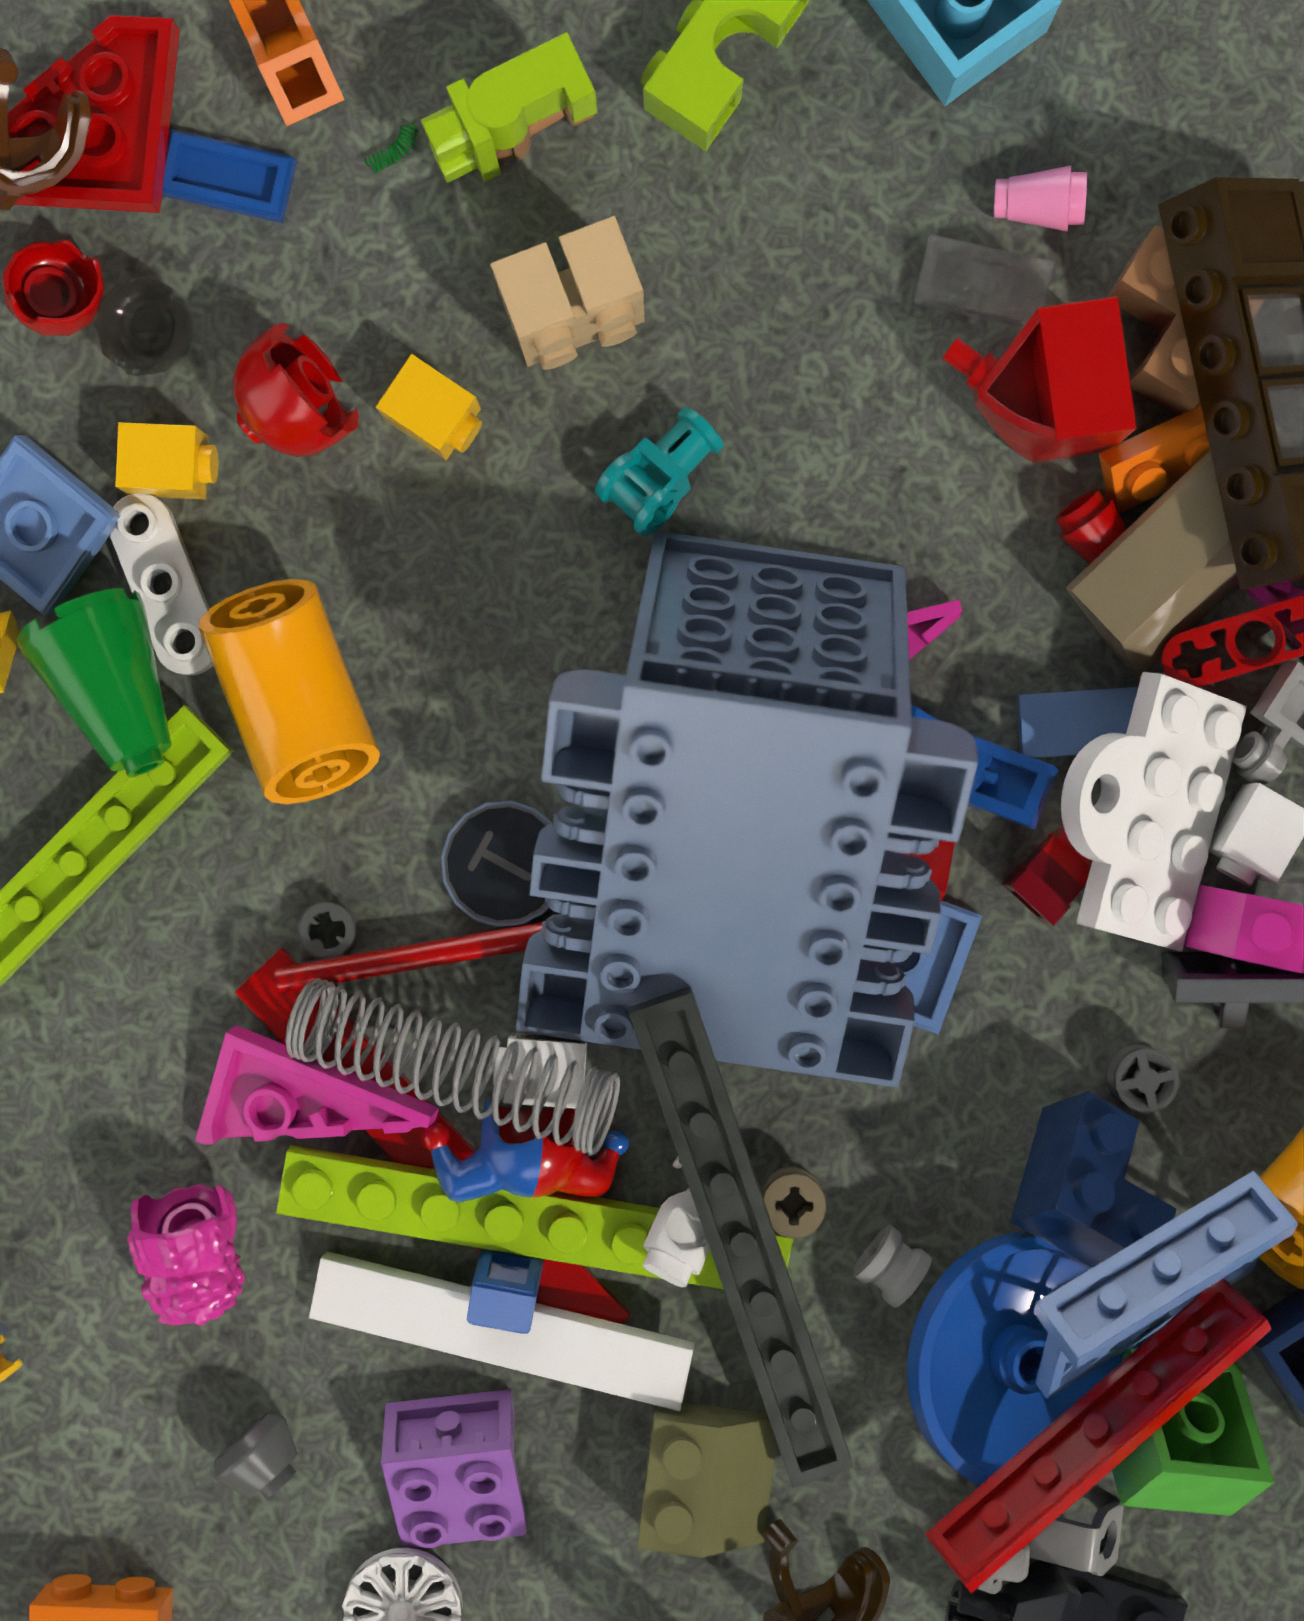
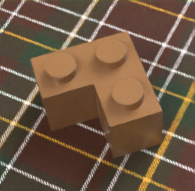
M1155 225L1137 247L1107 298L1118 296L1121 309L1159 331V334L1131 377L1130 386L1131 389L1178 416L1192 410L1200 403L1164 231ZM1263 299L1249 300L1252 316Z

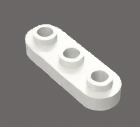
M127 495L120 499L113 507L119 512L120 518L117 520V525L111 532L110 538L132 593L134 590L139 592L144 602L155 653L159 661L167 669L175 673L188 676L201 674L213 666L198 628L200 618L210 608L174 516L166 504L152 495ZM139 514H146L149 520L147 530L141 535H133L130 530L132 519ZM161 573H169L172 578L170 590L165 594L157 595L153 589L154 579ZM191 631L195 637V646L189 653L181 654L176 648V640L181 633Z

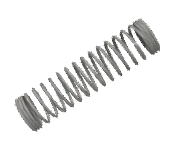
M321 978L311 980L296 999L288 1021L285 1038L286 1050L291 1058L296 1057L297 1060L302 1059L303 1062H312L317 1059L324 1069L336 1065L343 1075L356 1071L361 1081L370 1080L375 1076V1080L381 1088L388 1087L394 1083L400 1094L408 1093L414 1088L415 1095L419 1100L427 1099L433 1095L439 1107L453 1101V1105L459 1113L466 1112L473 1106V1112L478 1119H484L492 1113L493 1119L498 1126L505 1125L512 1119L518 1133L527 1130L532 1125L533 1132L538 1139L548 1136L552 1131L553 1138L558 1146L567 1143L573 1136V1144L576 1151L582 1150L583 1154L588 1152L589 1156L598 1152L604 1142L615 1113L620 1092V1078L617 1073L612 1074L611 1071L606 1072L605 1069L598 1071L596 1066L589 1069L580 1091L573 1125L564 1138L560 1139L558 1131L559 1120L569 1101L577 1077L578 1063L576 1059L568 1064L564 1072L555 1102L553 1119L549 1126L540 1133L538 1119L549 1096L557 1072L558 1056L556 1053L548 1058L541 1073L535 1094L533 1113L529 1120L523 1126H520L518 1110L534 1078L539 1057L536 1047L529 1050L520 1069L512 1109L504 1119L500 1120L498 1104L509 1086L519 1054L517 1041L508 1045L501 1060L495 1080L492 1104L484 1113H480L478 1099L490 1079L499 1052L500 1041L497 1034L490 1037L485 1044L475 1073L472 1099L465 1106L461 1107L458 1094L472 1070L479 1048L480 1033L477 1028L469 1032L460 1050L453 1077L452 1093L447 1099L441 1100L438 1089L452 1066L460 1041L461 1028L458 1022L450 1025L446 1031L435 1061L432 1088L427 1093L422 1094L419 1090V1082L425 1075L434 1057L441 1035L442 1023L439 1016L432 1018L426 1025L415 1056L412 1083L403 1088L400 1085L399 1077L406 1069L419 1040L423 1019L420 1010L410 1014L400 1034L403 1022V1009L400 1003L391 1007L383 1021L384 1003L381 997L373 1000L364 1014L366 999L362 991L355 993L346 1005L347 993L344 986L335 987L333 982H328ZM341 991V1001H340V1006H339L338 1014H337V1017H336L337 1005H338V993ZM320 997V1005L315 1023L304 1043L305 1030L310 1014ZM360 997L356 1022L351 1035L341 1050L343 1032L349 1013L356 1000ZM379 1003L374 1030L364 1052L360 1056L368 1020ZM398 1010L394 1033L380 1061L383 1040L388 1025ZM416 1018V1027L411 1044L400 1065L407 1033L413 1020ZM436 1023L430 1050L419 1072L427 1038ZM455 1030L451 1051L449 1053L446 1064L440 1074L441 1064L447 1044L450 1040L452 1033ZM337 1033L335 1059L331 1062H325L322 1054L331 1044ZM399 1037L393 1062V1076L388 1081H383L380 1077V1071L388 1061ZM473 1037H474L473 1046H472V1050H471V1054H470L469 1060H468L467 1065H466V1068H465V1070H464V1072H463V1074H462V1076H461V1078H460L461 1070H462V1066H463V1062H464V1059H465L467 1050H468L469 1045H470V1043H471V1041H472V1039H473ZM356 1038L354 1065L345 1069L342 1066L341 1060L349 1051ZM376 1042L373 1071L368 1075H364L361 1072L360 1066L368 1057ZM493 1045L490 1061L484 1074V1077L481 1081L484 1065L489 1054V1051ZM511 1053H512V1057H511V1061H510V1064H509V1068H508L507 1074H506V1076H505V1079H504V1081H503V1084H502V1086H501L502 1079H503V1075H504V1072H505V1069H506V1065H507L508 1060H509V1058H510V1055H511ZM530 1062H531L530 1069H529V1072H528L526 1081H525L524 1086H523V1082H524V1079H525V1075H526L527 1069H528V1067H529V1064H530Z

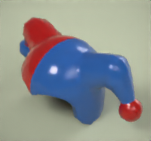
M485 1100L483 1113L490 1107L492 1100ZM498 1105L500 1120L504 1119L512 1108ZM519 1108L518 1121L520 1126H523L529 1120L533 1109ZM554 1108L542 1109L538 1119L540 1133L552 1121ZM565 1108L559 1120L558 1131L560 1139H563L572 1127L576 1108ZM492 1113L482 1119L480 1147L463 1161L451 1152L448 1146L450 1132L443 1124L434 1123L425 1128L421 1135L424 1147L431 1151L436 1176L442 1191L449 1200L455 1202L480 1198L500 1190H505L525 1198H538L550 1195L556 1191L585 1197L601 1196L607 1192L612 1184L618 1158L626 1153L630 1143L629 1138L624 1132L611 1130L604 1139V1150L595 1160H592L583 1154L582 1150L576 1151L573 1144V1136L567 1143L558 1146L553 1138L552 1131L548 1136L538 1139L533 1132L532 1125L527 1130L518 1133L512 1119L505 1125L498 1126L493 1119Z

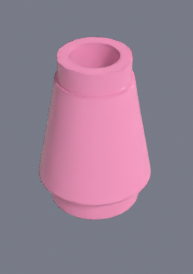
M1070 165L1012 176L1009 179H996L994 218H1007L1010 221L1066 232L1068 231V225H1084L1087 172H1071Z

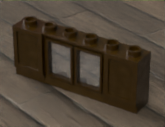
M1214 177L1158 204L1240 590H1247L1304 580V181L1289 178Z

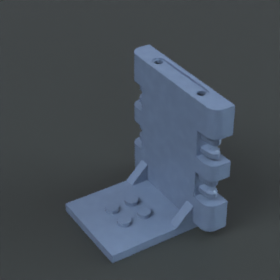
M656 531L654 533L626 675L594 670H573L558 676L553 685L549 701L541 781L556 783L557 792L560 793L562 799L574 805L581 804L585 807L580 808L576 805L560 809L557 813H554L553 823L545 826L538 835L533 856L529 896L545 898L548 907L561 915L557 914L548 917L546 921L542 922V930L533 934L527 942L522 964L516 1032L641 1050L629 1016L628 1007L691 986L716 1061L899 1088L915 1022L913 994L904 985L907 975L903 973L900 967L893 963L907 960L908 956L912 955V952L931 954L941 916L940 892L935 883L930 880L932 868L924 860L914 857L912 854L907 856L904 853H915L916 855L930 853L938 846L939 840L959 842L978 764L976 741L969 732L948 722L911 717L906 572L904 566Z

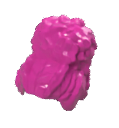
M201 1184L188 1188L177 1187L160 1199H153L149 1195H143L132 1202V1230H130L127 1237V1242L130 1246L129 1252L133 1258V1264L136 1266L137 1273L145 1275L144 1283L141 1285L142 1296L145 1300L149 1301L151 1310L159 1315L158 1322L162 1324L183 1325L188 1323L199 1326L205 1325L208 1320H214L222 1316L225 1310L233 1307L238 1302L236 1297L243 1291L241 1285L245 1281L244 1271L238 1264L240 1256L235 1254L233 1244L238 1221L236 1216L237 1208L231 1192L222 1185H216V1190Z

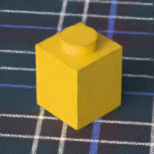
M413 354L410 355L376 406L383 419L444 460L448 459L454 449L460 453L465 452L474 441L482 426V420L476 417L481 410L476 396Z
M118 422L115 487L128 495L149 494L159 498L206 500L207 483L215 484L217 481L219 459L217 447L209 445V437L197 426Z

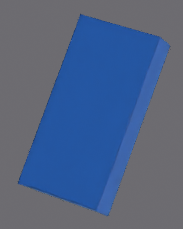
M171 129L167 146L162 196L283 223L297 161L291 156Z

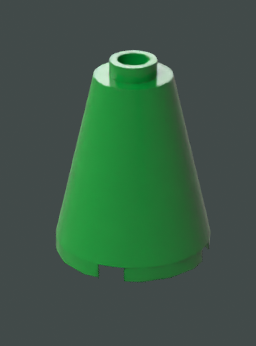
M112 588L93 592L55 607L54 611L59 620L43 629L40 628L36 618L28 623L17 635V644L21 654L111 771L125 770L128 777H136L161 766L165 762L162 754L170 749L172 743L146 609L139 592L134 590L130 599H128L124 588Z

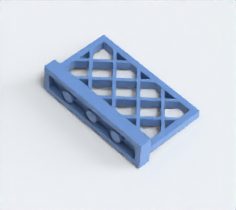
M1252 1171L1036 1302L1034 1314L1048 1331L1035 1384L1046 1399H1049L1158 1331L1200 1293L1220 1279L1224 1278L1232 1285L1253 1272L1260 1255L1293 1235L1298 1222L1259 1176Z

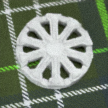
M414 1548L389 1549L366 1560L353 1574L342 1604L343 1621H461L463 1610L462 1593L452 1571L437 1557ZM389 1564L396 1571V1580L392 1582L382 1571V1567ZM413 1564L422 1567V1574L416 1581L409 1579V1569ZM362 1582H370L379 1594L363 1590L361 1588ZM433 1582H443L445 1586L443 1590L431 1594L426 1593ZM358 1606L373 1612L357 1616L354 1614V1608ZM448 1607L451 1609V1614L445 1616L432 1611Z

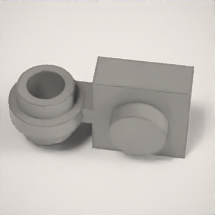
M1288 660L1282 663L1250 713L1268 726L1266 732L1262 734L1256 731L1250 732L1237 743L1232 762L1236 764L1238 775L1248 782L1254 783L1259 781L1262 784H1267L1275 780L1282 773L1288 760L1287 754L1283 751L1288 741L1295 747L1304 749V666L1297 661Z

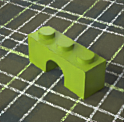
M692 0L677 25L676 31L680 36L668 53L659 50L652 57L643 72L640 84L644 86V110L706 152L742 100L744 79L720 62L715 52L718 45L730 35L747 32L758 35L778 48L810 0Z

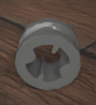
M325 901L311 906L302 915L298 925V936L302 946L311 955L321 959L335 958L347 953L355 945L359 935V925L355 914L346 905L337 901ZM329 912L332 921H343L345 936L342 934L336 936V939L340 942L337 947L328 948L325 938H314L312 925L322 923L317 917L320 913Z

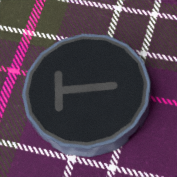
M514 801L485 803L464 814L448 833L441 855L443 882L454 904L473 920L496 927L522 925L544 914L549 908L545 898L529 895L533 856L538 835L545 826L553 822L536 808Z

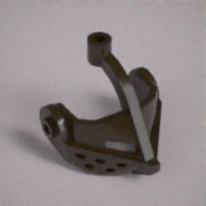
M782 1519L774 1521L764 1530L762 1537L771 1547L769 1567L780 1602L764 1613L763 1621H816L828 1607L832 1609L835 1615L831 1621L878 1620L886 1604L890 1587V1575L886 1565L875 1551L868 1547L859 1548L845 1558L839 1570L825 1584L797 1594L789 1571V1554L798 1540Z

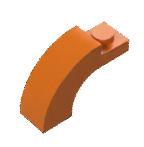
M229 0L252 50L258 68L286 126L345 100L300 0Z

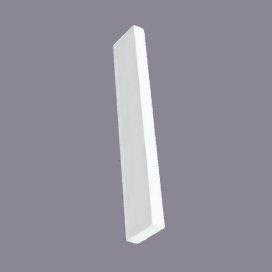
M328 1251L320 1259L309 1315L310 1319L677 1411L681 1409L695 1342L538 1303L535 1304L531 1330L527 1334L472 1325L467 1321L471 1293L470 1286Z

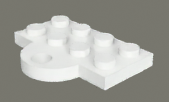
M1142 672L1126 734L1108 733L1090 741L1077 754L1064 781L1061 796V816L1065 833L1072 846L1082 856L1093 861L1076 924L1182 952L1192 920L1198 887L1208 860L1212 836L1220 806L1224 799L1225 787L1237 742L1241 735V727L1247 706L1164 674ZM1099 778L1101 794L1099 800L1093 806L1091 791L1095 781Z

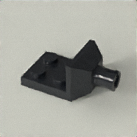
M1038 1560L1029 1565L1026 1579L1020 1582H1008L1004 1586L1003 1593L991 1594L979 1589L971 1593L961 1580H957L951 1594L952 1597L958 1598V1603L948 1601L945 1621H1183L1188 1604L1183 1597L1107 1573L1103 1576H1097L1089 1572Z

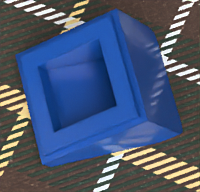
M481 1249L471 1287L467 1312L468 1323L520 1334L529 1333L544 1259Z

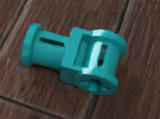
M685 406L677 413L678 422L656 444H653L647 437H644L631 452L621 455L610 464L600 477L595 488V495L604 503L613 502L634 520L633 529L642 537L650 536L671 517L679 501L691 490L688 475L709 453L717 455L724 448L722 439L713 427L696 411Z

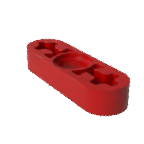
M1304 595L1175 635L1168 641L1162 653V667L1166 676L1195 687H1201L1304 656V632L1293 635L1300 646L1286 651L1285 630L1280 621L1275 617L1276 612L1288 609L1289 623L1303 619ZM1250 621L1263 622L1274 633L1275 642L1272 650L1266 656L1259 659H1249L1243 656L1235 644L1237 631L1243 624ZM1220 629L1225 630V647L1228 655L1236 664L1234 668L1222 671L1221 657L1201 664L1202 675L1196 678H1190L1186 669L1175 671L1172 659L1181 655V643L1193 641L1196 649L1212 647L1217 644L1210 636V633Z

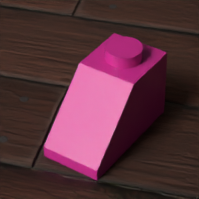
M1199 884L1192 912V920L1187 931L1184 946L1238 960L1304 973V905Z

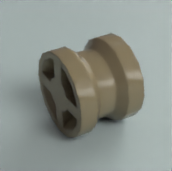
M794 1166L780 1168L769 1175L762 1186L761 1194L774 1231L781 1236L799 1238L805 1237L817 1230L824 1220L826 1201L824 1192L815 1176L803 1168ZM803 1204H809V1205H804V1206L802 1207V1209L797 1212V1216H796V1210H797V1209H799Z

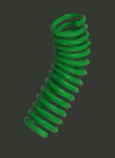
M409 123V126L414 128L415 131L409 127L401 126L398 137L395 139L396 142L388 146L395 164L397 162L395 154L398 161L401 160L397 149L405 158V153L397 143L406 150L407 154H409V150L401 141L405 142L410 149L415 144V137L419 130L411 123ZM384 148L389 163L392 166L393 162L388 149ZM381 150L380 153L384 159L386 168H388V161L386 159L384 151ZM377 152L376 155L380 161L382 170H384V163L382 161L380 153ZM373 154L372 157L375 161L378 172H381V168L376 158V155ZM372 157L365 158L366 165L368 166L370 161L374 174H377Z

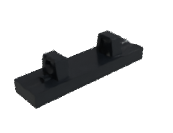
M1162 952V979L1168 985L1175 1003H1212V1012L1215 1013L1220 1028H1245L1250 1003H1304V973L1238 960L1210 952Z

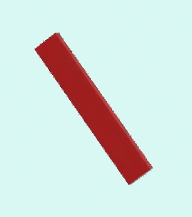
M1224 1278L1212 1284L932 1527L925 1536L966 1588L973 1593L1271 1331L1268 1320Z

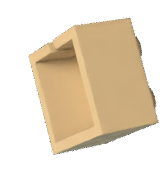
M615 216L559 237V242L569 265V269L557 272L546 242L490 263L500 297L527 367L539 362L544 370L562 366L578 356L575 348L596 340H600L602 347L622 343L636 335L635 325L645 322L643 288Z

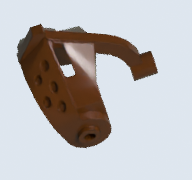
M0 48V209L11 210L19 197L37 193L54 186L69 175L83 154L87 131L91 123V109L86 92L72 91L71 95L64 94L62 96L56 124L53 129L41 136L9 138L7 120L9 85L16 81L18 70L11 53L6 49ZM39 161V164L30 171H20L33 162Z

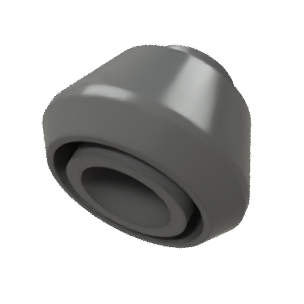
M266 1413L244 1430L214 1460L215 1480L247 1498L260 1491L268 1499L282 1488L296 1473L290 1462L298 1454L286 1419L282 1415Z

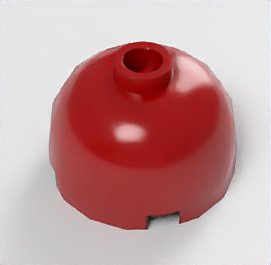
M279 323L273 325L256 338L241 354L232 379L235 404L239 410L236 414L237 422L246 436L257 444L264 443L275 451L295 457L315 455L339 443L358 428V410L356 407L348 414L345 412L333 392L329 380L343 381L328 356L305 334H302L294 341L284 334L290 325ZM327 403V411L321 415L317 409Z

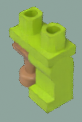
M566 32L484 72L473 81L470 88H468L464 78L446 86L451 105L421 119V123L428 137L430 149L447 183L476 169L479 170L484 182L501 175L498 162L508 161L512 158H515L516 162L526 156L531 147V137L565 117L571 126H578L594 118V114L598 113L596 91Z

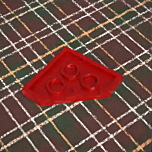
M110 15L91 31L95 38L67 62L62 57L59 58L23 89L27 96L7 112L9 138L41 136L55 127L61 99L64 94L71 95L72 91L75 90L86 92L91 109V123L87 131L84 151L69 175L54 186L37 193L19 197L14 205L160 213L180 29L173 18ZM39 161L33 162L20 171H30L39 164Z

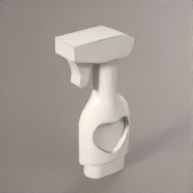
M678 1155L673 1162V1167L675 1168L682 1167ZM689 1188L684 1192L669 1197L661 1205L643 1245L648 1254L642 1266L654 1275L679 1287L687 1286L691 1274H700L710 1250Z

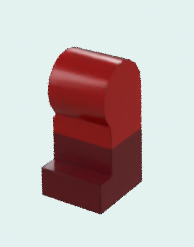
M1062 824L1053 834L1050 833L1002 885L1042 923L1055 926L1070 909L1071 906L1069 904L1086 886L1093 860L1082 856L1072 846Z

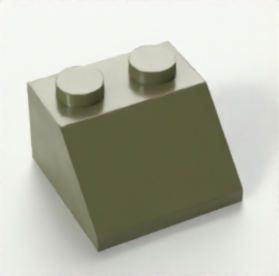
M682 1402L680 1411L654 1405L638 1522L637 1549L703 1558L764 1543L762 1533L766 1529L777 1445L766 1413Z

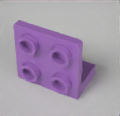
M511 1389L385 1404L381 1466L402 1547L433 1548L443 1544L479 1540L496 1541L506 1537L523 1536L527 1533V1517L514 1457L515 1412Z

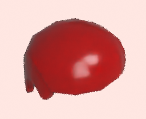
M68 239L53 242H32L12 254L2 274L5 302L9 311L21 324L40 335H73L92 323L103 303L104 283L98 259L96 257H88ZM61 282L66 286L69 293V300L64 307Z

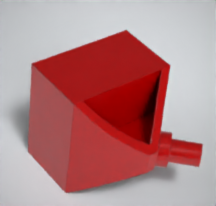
M1118 296L1037 308L1000 359L990 352L985 357L958 337L942 357L944 361L968 378L965 385L975 392V405L994 431L1013 450L1033 463L1099 454L1118 445L1137 429Z

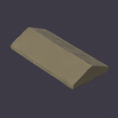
M1276 429L1282 458L1303 457ZM1211 450L1066 587V590L1124 667L1137 679L1142 676V672H1146L1162 657L1163 650L1172 637L1190 630L1238 584L1236 566Z

